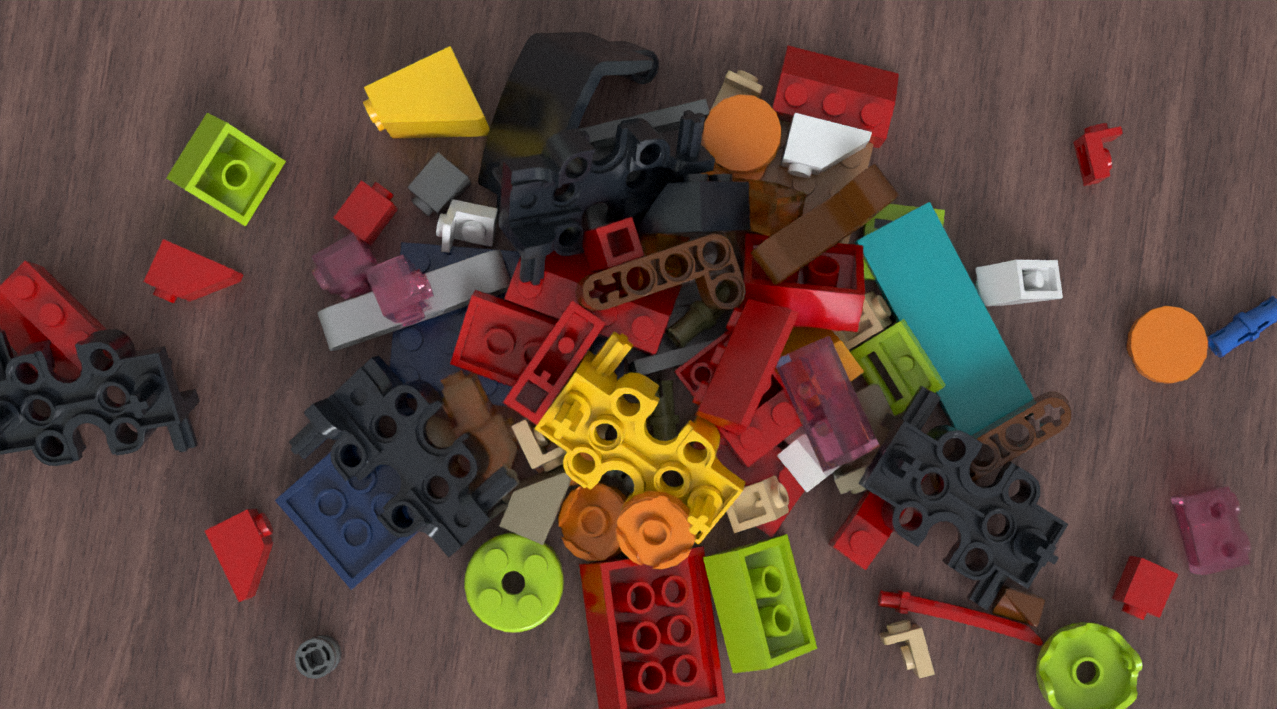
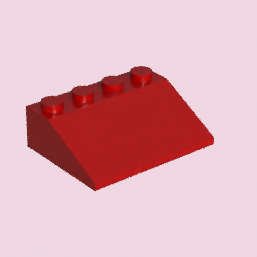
M704 546L692 547L687 558L677 566L666 569H652L653 566L644 563L641 566L632 562L628 557L579 564L599 709H700L726 703L709 580L703 557H705Z

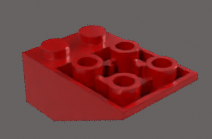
M726 331L674 371L692 398H694L702 380L709 383L715 370L714 367L709 366L710 360L718 343L726 346L732 331ZM774 370L751 423L744 432L737 435L715 424L713 425L718 429L720 437L743 467L748 468L812 418Z

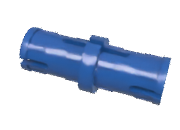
M1271 296L1252 310L1236 314L1232 322L1207 336L1210 350L1215 355H1218L1219 358H1222L1246 341L1253 342L1259 338L1260 332L1277 322V298L1275 299V296Z

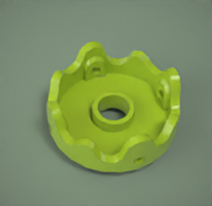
M514 532L491 538L474 552L465 572L464 589L472 611L483 623L493 629L504 632H523L537 627L553 614L563 594L564 575L560 559L551 546L545 542L541 545ZM517 571L522 574L525 579L523 591L511 594L503 587V577L506 573Z
M1079 622L1058 629L1047 639L1037 659L1036 676L1038 687L1044 699L1053 709H1126L1137 698V676L1139 671L1142 670L1143 665L1139 654L1117 631L1096 623ZM1084 661H1091L1095 666V676L1091 681L1081 683L1076 676L1077 667Z

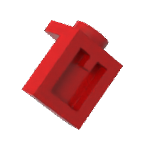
M1107 123L1093 125L1085 128V134L1073 142L1084 186L1100 183L1110 177L1109 171L1112 168V159L1109 150L1103 147V143L1113 141L1123 134L1121 126L1108 128Z

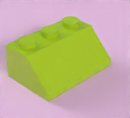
M787 534L703 557L733 673L770 669L817 649Z

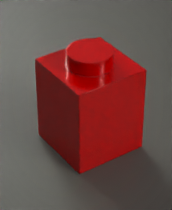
M361 180L333 218L371 246L397 212L398 208L391 202V199L394 197L391 192L377 182L370 187Z
M632 217L584 231L583 248L591 271L610 268L644 256Z
M1130 556L1112 599L1123 603L1121 611L1138 619L1144 620L1146 614L1160 618L1178 574L1144 558Z

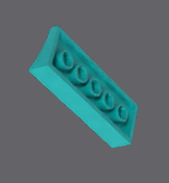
M930 202L854 242L856 245H863L864 260L896 322L898 323L905 319L946 384L943 389L935 394L941 397L939 404L952 427L971 436L1034 399Z

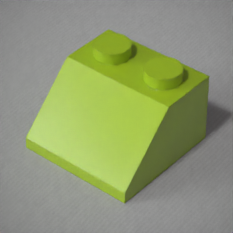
M206 113L166 179L246 226L286 161L229 123Z

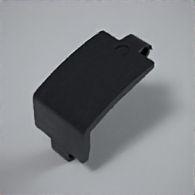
M587 32L536 33L529 37L512 69L496 108L486 140L478 177L479 185L497 194L498 224L502 186L493 176L492 170L494 167H500V160L542 154L545 142L553 134L564 130L578 129L589 101L603 76L619 75L638 84L651 82L659 69V59L653 51L626 41H608Z

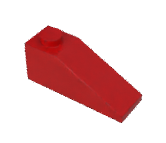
M572 300L502 403L533 424L538 425L606 323Z
M869 490L865 491L828 543L829 546L864 570L868 568L893 532L884 524L881 509L885 500ZM904 509L901 512L899 520L901 519L906 509Z

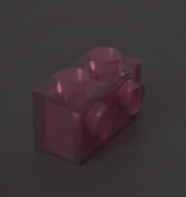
M353 232L311 256L317 266L312 270V273L323 290L327 289L331 295L335 293L344 299L350 296L353 299L373 290L371 284L385 277L368 245Z
M404 254L364 270L383 316L393 323L401 322L403 326L414 324L425 318V311L432 309L428 298L433 297L434 292L426 274H422L420 269L416 270L415 265Z
M1213 486L1171 497L1191 573L1208 575L1250 564L1248 553L1251 551L1250 541L1247 534L1240 528L1237 517L1240 514L1239 501L1236 495L1230 491L1229 486Z

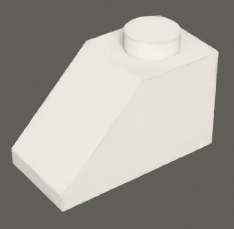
M795 113L790 124L780 166L787 167L789 174L798 177L810 178L811 174L819 175L865 148L870 141L872 132Z
M1012 260L976 268V290L985 306H1005L1063 298L1058 260Z

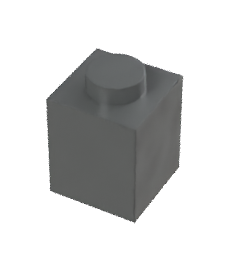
M437 152L407 188L415 195L411 202L427 216H430L433 211L440 216L441 213L446 214L448 212L452 199L458 200L472 183L468 176Z

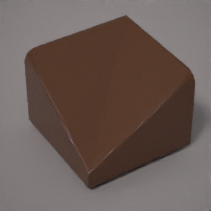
M1003 585L994 599L992 613L1037 628L1045 600L1041 596Z

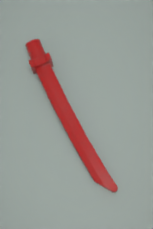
M898 590V593L879 592L878 606L894 608L898 613L908 614V611L983 628L1038 646L1043 644L1041 638L1029 626L948 603L911 596L910 592Z

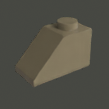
M563 465L549 472L543 471L522 479L514 491L511 490L504 496L502 500L508 507L502 511L504 516L499 526L543 545L551 531L572 480L566 474Z

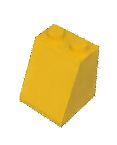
M451 46L364 87L369 99L363 101V104L370 119L376 124L379 131L386 129L393 139L487 136L490 128Z

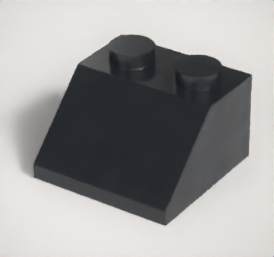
M733 174L683 175L684 182L668 183L638 225V234L751 230L749 182H733Z

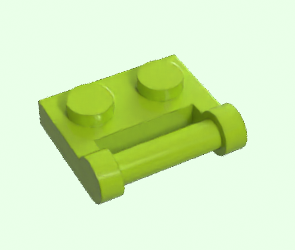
M905 319L850 351L864 370L862 376L867 384L875 383L881 387L894 416L905 411L920 385L934 393L946 386ZM875 351L903 397L896 401L868 354Z

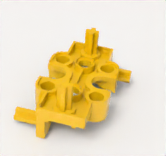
M614 331L597 355H594L589 350L587 351L573 375L534 429L567 451L563 459L564 470L573 481L583 488L588 487L591 490L600 481L604 473L610 470H621L627 473L634 483V491L627 497L624 504L635 495L648 491L666 492L679 498L690 509L687 519L691 524L689 531L696 535L695 542L700 544L743 492L745 481L729 471L718 460L716 453L720 443V434L711 422L696 416L693 422L690 420L681 429L678 436L668 441H661L650 435L646 428V418L652 414L660 398L655 396L659 385L648 377L634 372L624 374L617 380L615 370L631 350L633 344L628 341L626 335L623 333L619 335ZM623 394L636 396L640 403L628 402L623 397ZM603 423L612 425L617 431V438L611 441L602 439L597 434L596 427ZM698 441L702 443L706 447V449L697 450L693 448L689 444V442ZM580 453L590 454L594 461L584 459ZM669 470L677 471L682 475L684 483L681 486L671 487L663 481L662 474Z

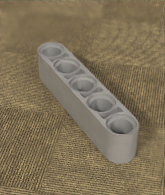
M493 250L327 307L318 312V317L330 351H335L468 306L475 289L492 296L505 293L509 288L511 280L501 251Z

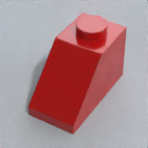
M163 239L143 282L155 287L153 295L175 304L177 297L190 302L239 283L244 275Z
M257 508L247 509L205 530L238 602L248 600L256 595L273 546V541L270 537L273 534L272 525L263 512L259 514Z

